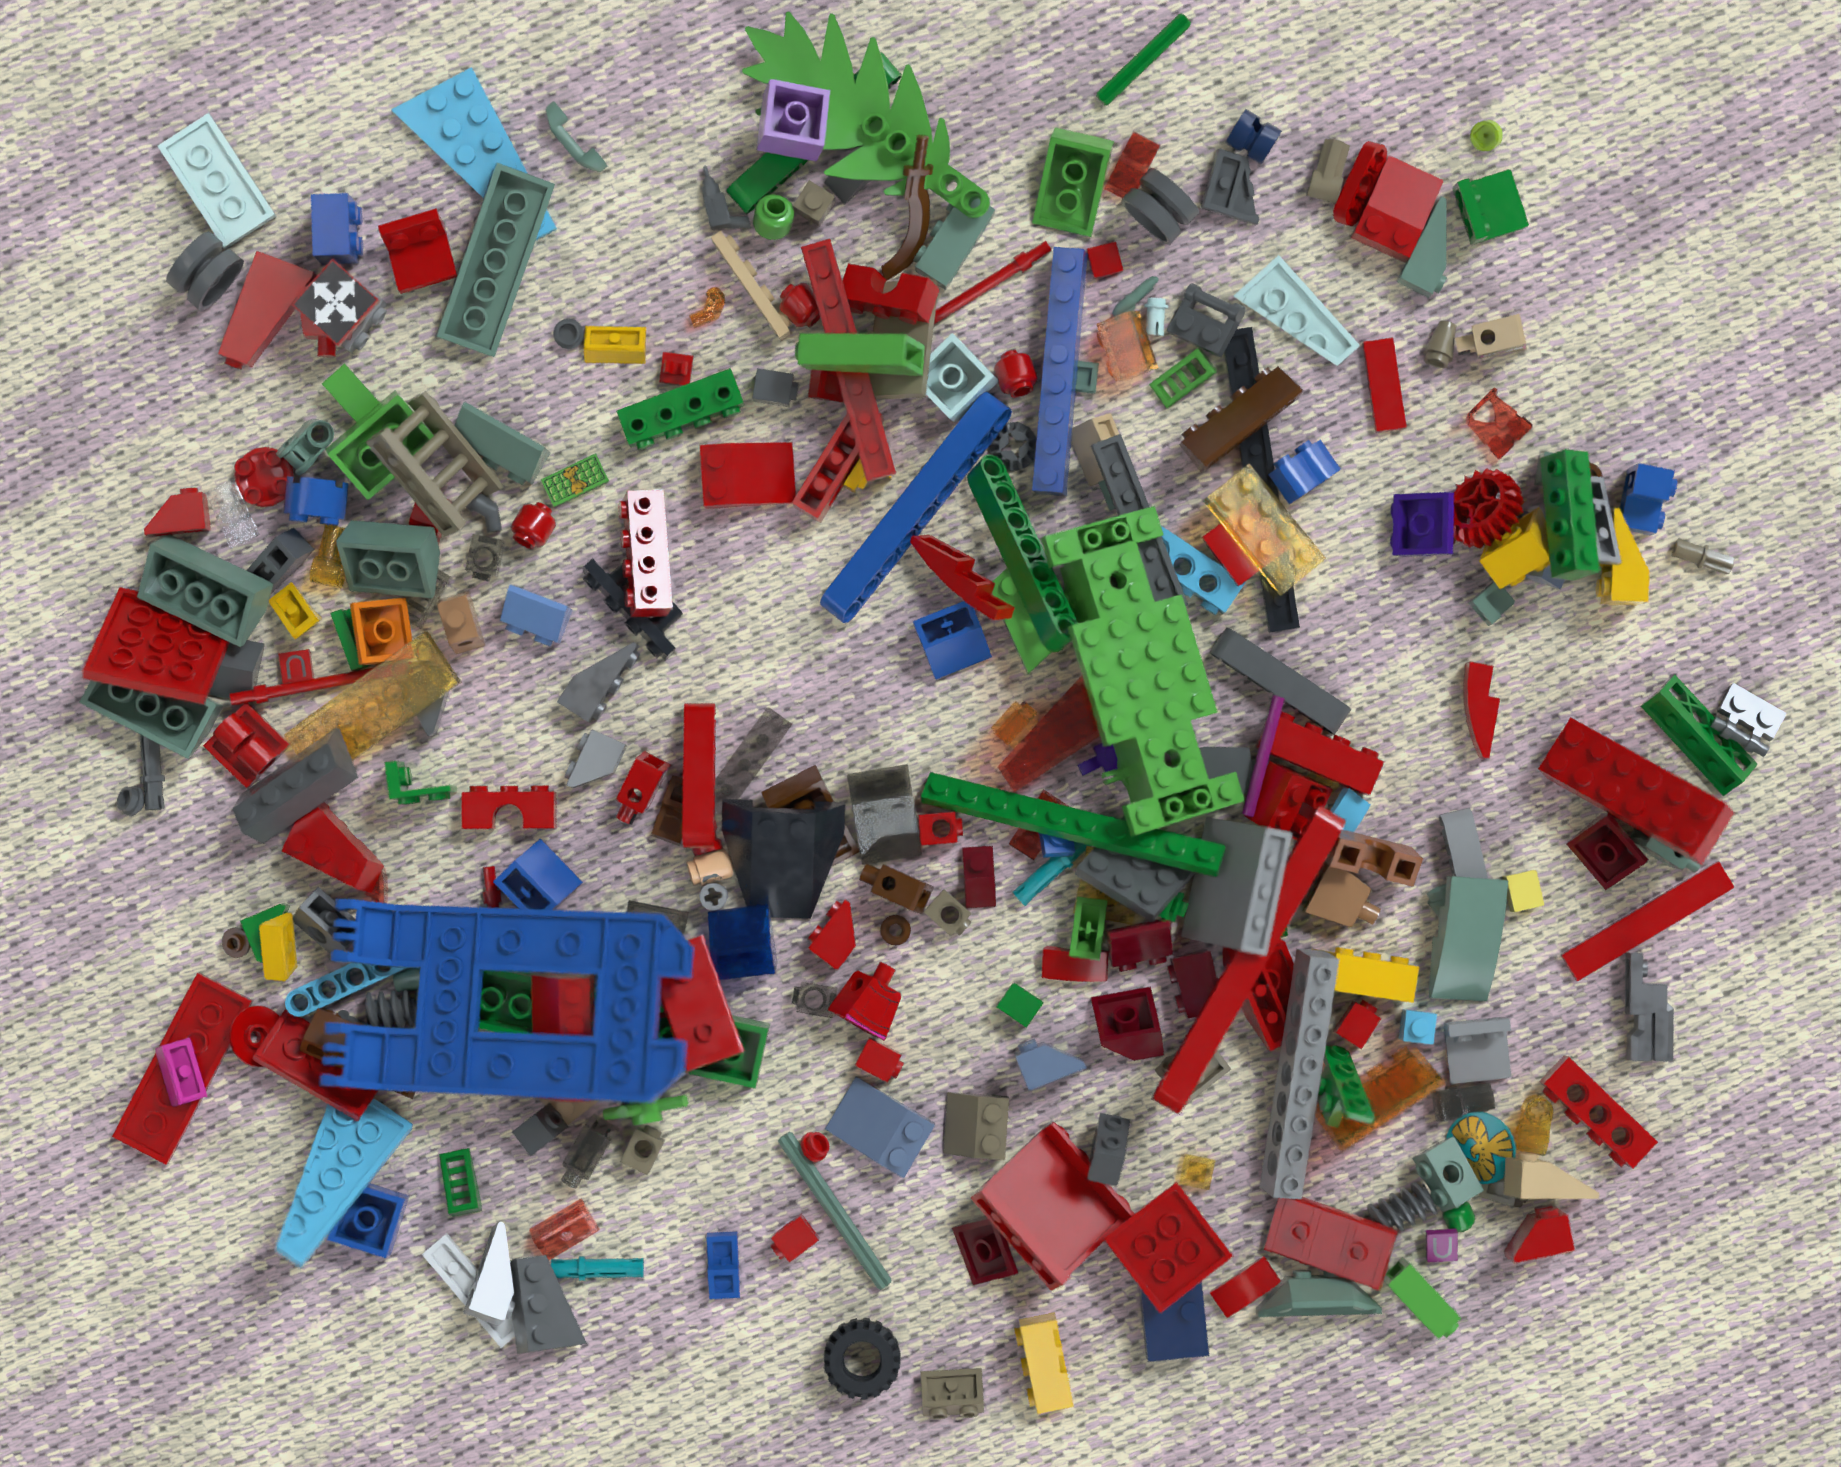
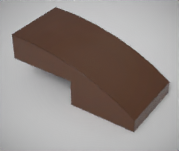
M672 775L651 836L680 846L682 841L683 778Z

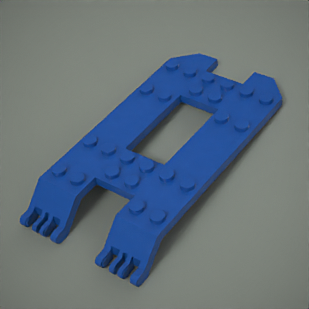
M335 899V909L337 911L356 910V920H334L333 927L355 929L354 934L332 933L333 941H354L353 952H345L343 950L331 951L330 961L385 967L420 968L415 1029L325 1023L324 1032L326 1034H346L345 1045H337L335 1043L323 1044V1051L343 1052L344 1058L322 1057L323 1065H343L342 1077L322 1074L320 1076V1085L382 1091L653 1103L685 1073L687 1041L657 1039L661 978L692 979L694 947L664 914L396 905L355 899ZM483 971L598 975L593 1036L478 1032Z

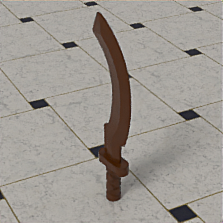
M917 135L913 165H906L903 168V175L907 176L904 199L908 200L909 225L905 240L898 252L881 266L883 277L887 280L895 277L914 262L913 260L924 245L928 233L930 199L928 190L924 189L926 175L933 173L934 166L929 163L925 166L926 149L928 148L929 137L926 135Z

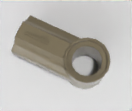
M1335 139L1324 140L1317 168L1313 170L1310 179L1311 184L1308 187L1306 196L1336 204L1343 183V177L1341 176L1350 145Z

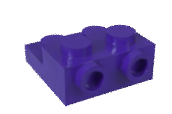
M1454 493L1393 494V503L1391 505L1393 533L1390 537V545L1393 549L1392 555L1419 557L1453 554Z

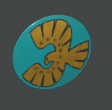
M1471 1112L1455 1120L1448 1130L1446 1139L1455 1137L1480 1184L1495 1183L1505 1177L1506 1158H1516V1145L1509 1128L1500 1119L1484 1112Z

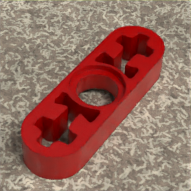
M1367 141L1362 146L1334 206L1333 218L1337 223L1353 226L1358 222L1386 162L1387 148L1385 145Z

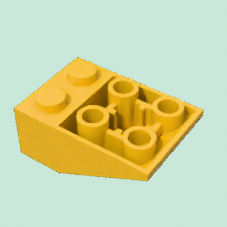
M1613 508L1611 509V515L1622 563L1619 565L1599 563V567H1602L1601 579L1596 581V597H1601L1600 604L1637 606L1649 602L1650 571L1620 509Z

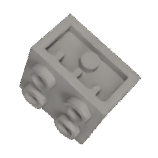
M1494 1017L1443 1023L1450 1083L1457 1084L1511 1077L1507 1031H1511L1510 1018Z

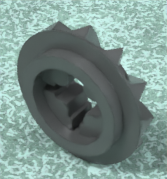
M1019 422L1007 423L989 445L990 454L998 457L1003 462L1006 470H1022L1028 467L1035 459L1037 437L1030 427ZM1008 434H1011L1016 442H1027L1019 447L1018 459L1012 450L1001 451V449L1009 445Z

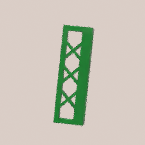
M1676 675L1672 676L1658 692L1641 705V708L1723 796L1742 784L1758 765L1738 742L1731 738L1726 740L1719 736V731L1710 727L1715 717ZM1671 688L1680 695L1681 701L1677 700L1669 691ZM1693 712L1700 717L1701 723L1693 717ZM1713 734L1717 735L1721 740L1722 746L1714 740ZM1734 757H1737L1745 766L1743 770L1735 763Z

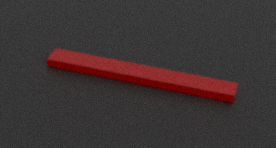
M831 239L802 246V254L825 334H857ZM836 371L866 481L871 482L897 474L869 374Z

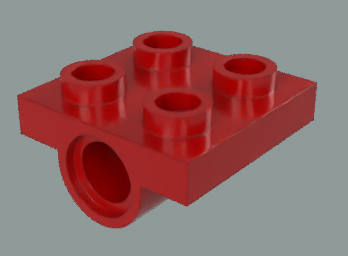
M244 703L235 713H232L214 730L213 736L203 746L242 785L249 789L291 744L249 703Z

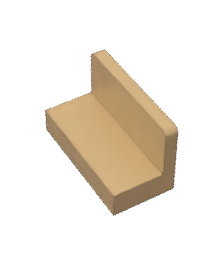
M1111 413L1092 418L1072 428L1071 443L1089 486H1094L1104 480L1091 445L1119 434Z

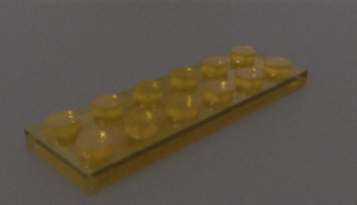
M423 632L286 732L284 737L296 755H298L330 731L338 728L341 731L353 762L462 682L429 632Z

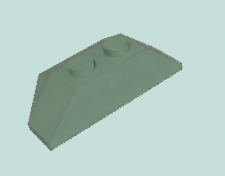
M1310 1270L1293 1271V1276H1285L1256 1307V1314L1258 1317L1382 1314V1308L1354 1281L1335 1276V1274L1323 1271L1324 1275H1311Z

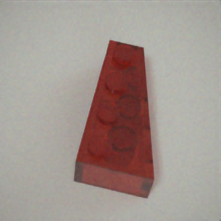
M1082 676L997 767L1013 793L1100 736Z

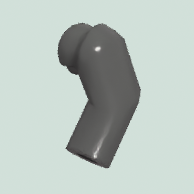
M480 493L466 508L470 512L475 511L485 517L487 533L502 531L497 503Z

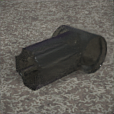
M1490 1083L1461 1088L1452 1086L1446 1087L1445 1090L1435 1089L1430 1091L1436 1122L1459 1119L1464 1114L1495 1109V1099Z

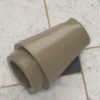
M1444 320L1439 321L1423 351L1425 363L1437 368H1447L1449 362L1453 361L1456 325L1454 323Z

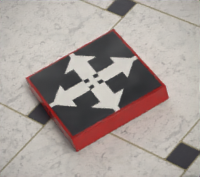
M332 259L292 303V306L340 347L380 300Z

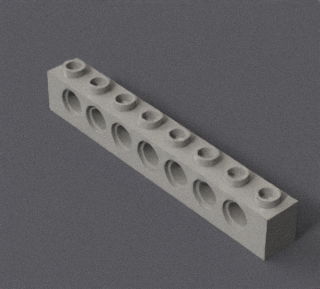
M1296 949L1259 1186L1273 1198L1302 1199L1339 959L1326 951Z

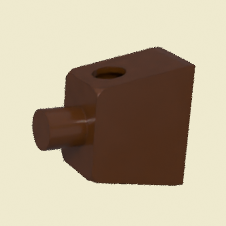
M866 864L859 878L860 881L873 886L871 893L919 914H923L934 889V886L884 864L881 869ZM893 879L896 884L894 889L890 890L888 885Z

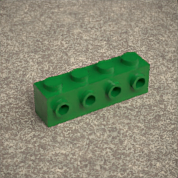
M729 368L616 410L629 446L631 448L636 446L638 450L653 446L655 444L654 439L665 436L666 440L682 435L683 428L694 425L695 429L705 427L712 423L711 418L722 414L723 418L737 415L741 412L740 407L745 406L733 372Z
M1563 449L1540 458L1551 578L1575 581L1600 572L1588 452Z

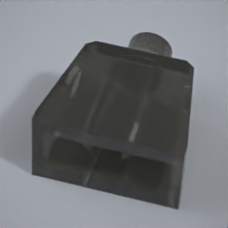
M594 1113L582 1128L562 1163L567 1170L562 1176L561 1181L567 1186L576 1189L582 1179L589 1180L620 1128Z

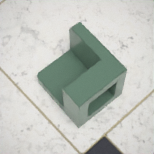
M1493 581L1468 604L1489 626L1502 617L1501 615L1515 603V600L1505 588L1499 589Z

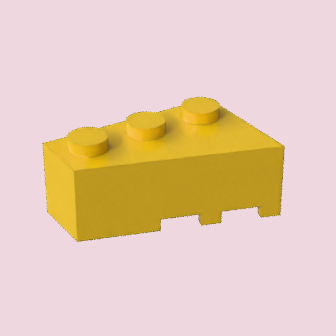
M1336 947L1335 952L1326 951L1339 959L1334 991L1414 1003L1419 966L1408 965L1409 958L1391 956L1390 961L1381 960L1382 954L1363 951L1362 957L1354 956L1353 949Z
M1055 1312L1019 1319L1020 1327L1014 1328L1017 1345H1024L1026 1357L1020 1358L1024 1377L1030 1376L1032 1388L1026 1389L1030 1407L1036 1406L1038 1414L1074 1407Z

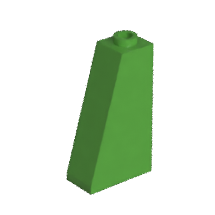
M800 333L799 342L795 346V357L798 365L808 370L923 376L925 345L906 334Z

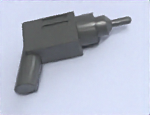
M703 166L705 178L702 181L703 187H701L711 230L720 228L751 229L748 216L729 215L724 193L720 192L719 184L715 183L714 178L709 176L707 166Z

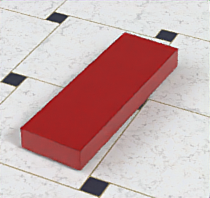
M1394 338L1362 342L1375 433L1407 428Z

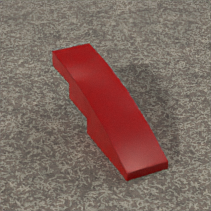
M930 534L911 537L910 543L927 566L961 599L993 621L1012 618L1015 607L992 595L995 583L972 571L976 559Z

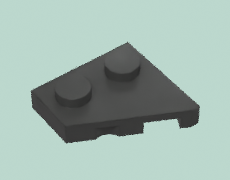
M1220 148L1216 151L1201 209L1245 223L1258 224L1259 216L1255 211L1253 200L1255 193L1253 183L1249 177L1251 171L1248 157Z

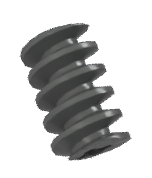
M416 989L414 998H410L408 991L404 990L401 999H398L395 991H391L389 1000H386L383 991H380L375 1001L371 992H367L365 1005L368 1026H370L371 1022L372 1026L381 1027L383 1022L385 1028H393L394 1022H396L398 1028H404L408 1020L410 1027L416 1028L419 989Z
M1412 1182V1193L1404 1187L1400 1188L1401 1198H1398L1394 1193H1390V1204L1383 1198L1378 1199L1379 1209L1375 1208L1372 1204L1367 1205L1372 1221L1391 1228L1396 1226L1401 1232L1405 1231L1403 1221L1406 1220L1412 1226H1415V1215H1418L1425 1221L1427 1220L1425 1210L1428 1209L1434 1215H1437V1209L1423 1182L1422 1188L1416 1182Z

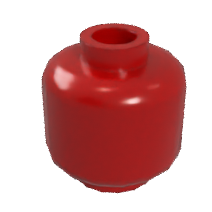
M803 282L796 286L789 284L780 294L782 299L780 311L796 327H812L820 319L812 287Z
M1017 350L1003 353L1000 356L1001 359L994 366V373L998 379L1000 390L1013 398L1031 393L1038 376L1030 356L1026 353H1018Z
M537 502L535 505H523L510 526L514 534L513 539L528 549L543 547L556 527L555 519L551 515L552 510L540 502Z

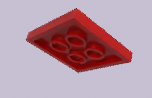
M1177 1182L1103 1238L1159 1313L1234 1257Z

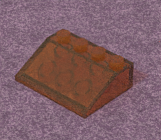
M1404 1046L1391 1055L1394 1060L1384 1066L1380 1062L1365 1072L1368 1077L1363 1079L1361 1083L1375 1116L1373 1123L1343 1116L1338 1128L1328 1126L1320 1111L1319 1103L1316 1104L1314 1119L1331 1145L1343 1152L1446 1084L1444 1079L1417 1048L1412 1047L1408 1049L1407 1046Z

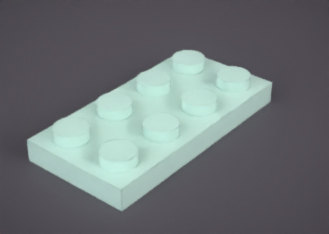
M209 113L158 145L161 153L216 237L223 242V248H229L276 217V214Z

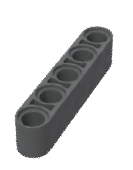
M1226 627L1210 651L1212 656L1218 660L1222 659L1221 662L1242 676H1248L1247 679L1268 693L1272 692L1273 695L1284 697L1286 705L1294 710L1298 709L1300 714L1318 726H1324L1323 729L1333 735L1336 734L1351 711V708L1228 627Z

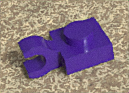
M1102 742L1092 747L1096 756L1077 765L1082 776L1102 767L1104 772L1118 769V759L1113 744L1103 746Z

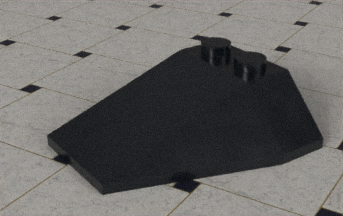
M722 799L721 830L750 917L811 919L845 833V802L815 801L814 809L753 808V800Z

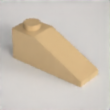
M1519 1152L1518 1158H1506L1504 1195L1519 1199H1599V1192L1552 1163L1537 1159V1154Z

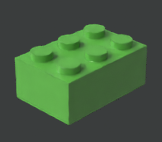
M396 390L325 449L328 456L367 500L395 477L367 445L366 441L372 435L387 427L393 432L414 412ZM422 421L401 442L413 456L434 435Z

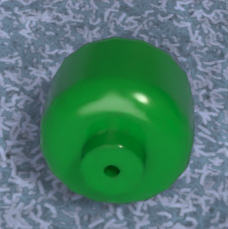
M1467 1201L1456 1208L1442 1212L1448 1229H1457V1232H1464L1475 1223V1214L1470 1203Z

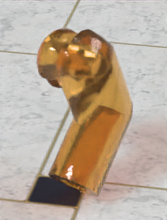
M712 287L708 289L704 308L689 314L694 329L715 321L721 316L726 300L720 288Z

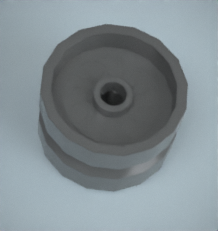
M1150 167L1139 181L1143 191L1131 188L1122 198L1121 202L1130 215L1147 231L1163 243L1171 245L1181 233L1178 223L1189 225L1200 211L1191 198L1178 185L1160 171Z
M209 231L201 234L185 248L170 268L166 277V282L177 292L183 293L188 291L187 300L201 311L213 305L226 292L240 274L244 264V260L232 250L222 251L223 242Z

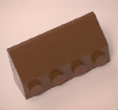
M1279 366L1272 371L1269 367L1264 369L1254 377L1257 382L1248 390L1245 386L1241 387L1230 396L1232 402L1225 408L1218 405L1206 415L1208 421L1202 426L1198 427L1195 423L1181 434L1184 438L1180 443L1181 448L1201 473H1204L1299 399L1303 390Z

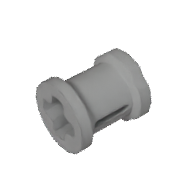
M709 883L700 892V902L708 910H718L724 907L728 900V892L724 886L718 883ZM710 888H714L715 892L721 891L722 897L718 899V905H714L712 901L706 900V896L710 894Z

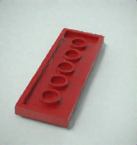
M199 972L196 974L159 1047L190 1038L205 1090L207 1091L230 1047L229 1031L233 1019L239 1012L251 1007L254 1000ZM155 1053L112 1137L167 1165L203 1098L172 1107Z

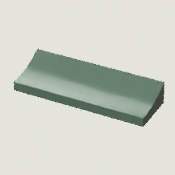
M500 163L495 164L436 337L495 358L555 187L554 183Z

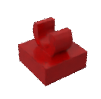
M663 352L659 382L678 386L691 383L694 356Z

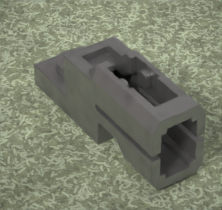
M1626 952L1625 1014L1634 1015V1028L1627 1033V1060L1673 1061L1674 1008L1667 1002L1668 985L1662 983H1643V977L1648 975L1647 959H1643V953Z

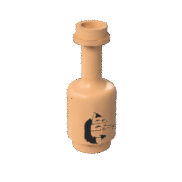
M726 849L693 857L692 861L686 862L693 886L698 884L705 886L733 876L734 867Z

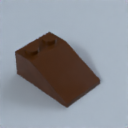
M816 765L761 792L767 808L814 809L815 801L835 802ZM846 823L845 833L832 866L860 852Z

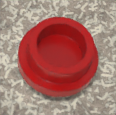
M809 1132L801 1138V1149L805 1157L813 1162H820L826 1157L830 1146L827 1138L822 1133Z

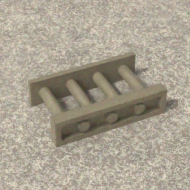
M425 391L407 402L414 412L397 429L392 432L387 427L372 435L366 443L439 532L446 537L459 531L467 523L460 512L480 493L488 496L500 490L504 485L499 481L496 473L486 465L441 410L438 402ZM423 421L434 436L412 456L401 441ZM443 445L453 460L432 480L422 469L421 465ZM462 469L473 483L451 504L441 492V488Z

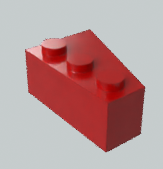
M325 802L294 822L281 850L282 852L355 889L372 893L384 865L360 839L353 835L347 828L348 826L329 809L330 807Z

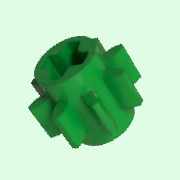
M1179 892L1159 914V917L1175 922L1177 915L1184 917L1189 903L1183 902L1185 893Z

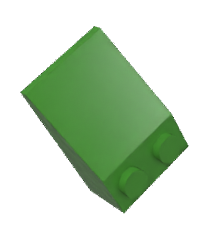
M1055 127L1050 138L1033 224L1088 237L1092 236L1113 150V140Z

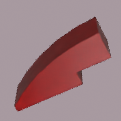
M1469 661L1465 663L1463 680L1466 722L1478 757L1489 759L1500 698L1488 696L1494 666Z

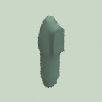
M1152 276L1129 295H1126L1116 305L1112 314L1120 321L1136 309V304L1154 289L1153 286L1158 282V277Z

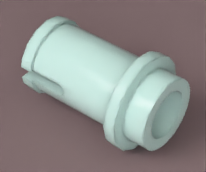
M1148 298L1147 303L1144 304V307H1147L1144 335L1164 336L1165 309H1168L1166 299Z

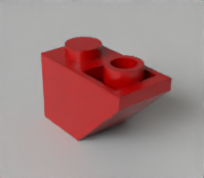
M846 899L842 904L838 901L834 903L826 914L830 918L824 928L818 925L807 939L812 943L808 949L836 970L841 967L856 947L851 903Z

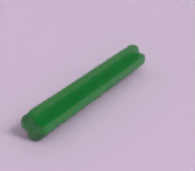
M1178 14L1097 92V99L1103 105L1108 106L1190 27V20L1184 14Z

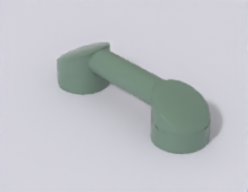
M554 101L546 107V115L551 132L578 164L589 170L602 172L608 167L606 162L593 147L586 153L581 149L562 126L569 120L568 117Z

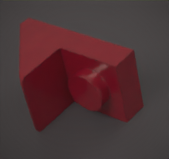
M993 846L962 847L966 908L996 907Z

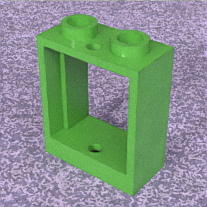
M1402 1257L1386 1272L1384 1278L1386 1285L1438 1339L1442 1336L1447 1338L1459 1327L1457 1322L1461 1317L1406 1259Z

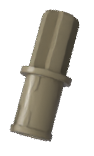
M1681 538L1677 539L1672 552V557L1697 564V568L1703 566L1724 574H1730L1734 566L1733 557L1710 550L1708 545L1702 547L1684 541Z

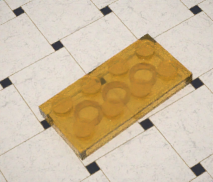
M1250 464L1246 465L1203 500L1280 596L1326 559Z

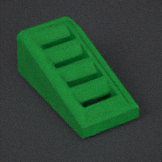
M470 1148L439 1154L448 1214L455 1217L482 1211ZM465 1161L464 1166L449 1168L448 1163ZM465 1172L467 1174L466 1178L451 1179V1175ZM469 1186V1190L454 1193V1187ZM470 1197L471 1203L457 1205L456 1200Z

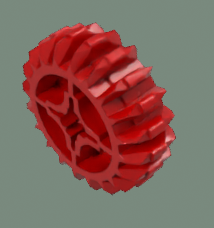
M1486 468L1483 473L1475 470L1471 478L1464 475V482L1461 485L1455 484L1456 490L1453 492V538L1457 542L1463 543L1469 548L1474 546L1481 549L1484 544L1492 547L1494 540L1497 539L1502 542V536L1506 532L1512 534V525L1520 524L1517 516L1524 513L1521 505L1525 501L1521 495L1520 487L1510 475L1504 474L1498 469L1492 471ZM1497 493H1500V499L1496 498ZM1467 518H1470L1469 524H1467Z

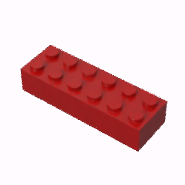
M1571 717L1538 768L1550 781L1610 813L1612 816L1701 866L1735 814L1726 802Z

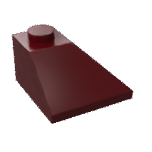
M1151 986L1091 997L1102 1047L1133 1061L1164 1056L1162 1032Z

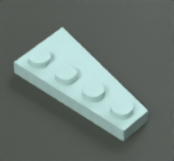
M1280 255L1273 259L1234 295L1235 298L1336 366L1341 364L1360 347L1358 342Z

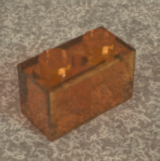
M1127 311L1096 324L1098 328L1097 339L1100 346L1105 349L1108 358L1107 369L1115 379V382L1127 381L1159 369L1140 311Z
M1015 701L990 728V731L1013 750L1038 722L1034 717L1037 712L1027 702L1023 701L1019 704Z

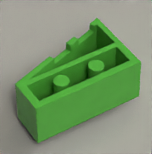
M1006 568L992 581L995 583L992 595L1015 607L1012 618L1003 619V622L1027 674H1029L1052 652L1042 644L1011 575Z

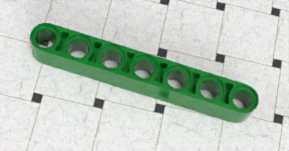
M880 52L888 89H890V84H896L902 77V74ZM859 70L854 74L855 82H856V79H857ZM766 152L727 188L726 192L745 214H749L755 209L754 205L760 199L771 195L778 189L776 185L779 184L781 186L801 168L800 164L805 165L809 160Z
M985 455L968 473V485L1042 644L1051 652H1060L1072 641L1068 627L1076 625L1078 622L1052 567L1049 568L1044 549L1003 462L994 455Z

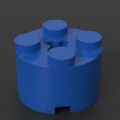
M287 476L283 513L289 514V521L308 522V517L320 518V524L338 526L339 520H345L349 483L343 482L342 488L335 487L336 481L301 477L300 483H293V476Z

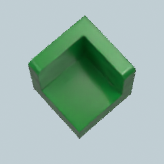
M1012 983L996 1007L1027 1028L1044 1002L1018 984Z

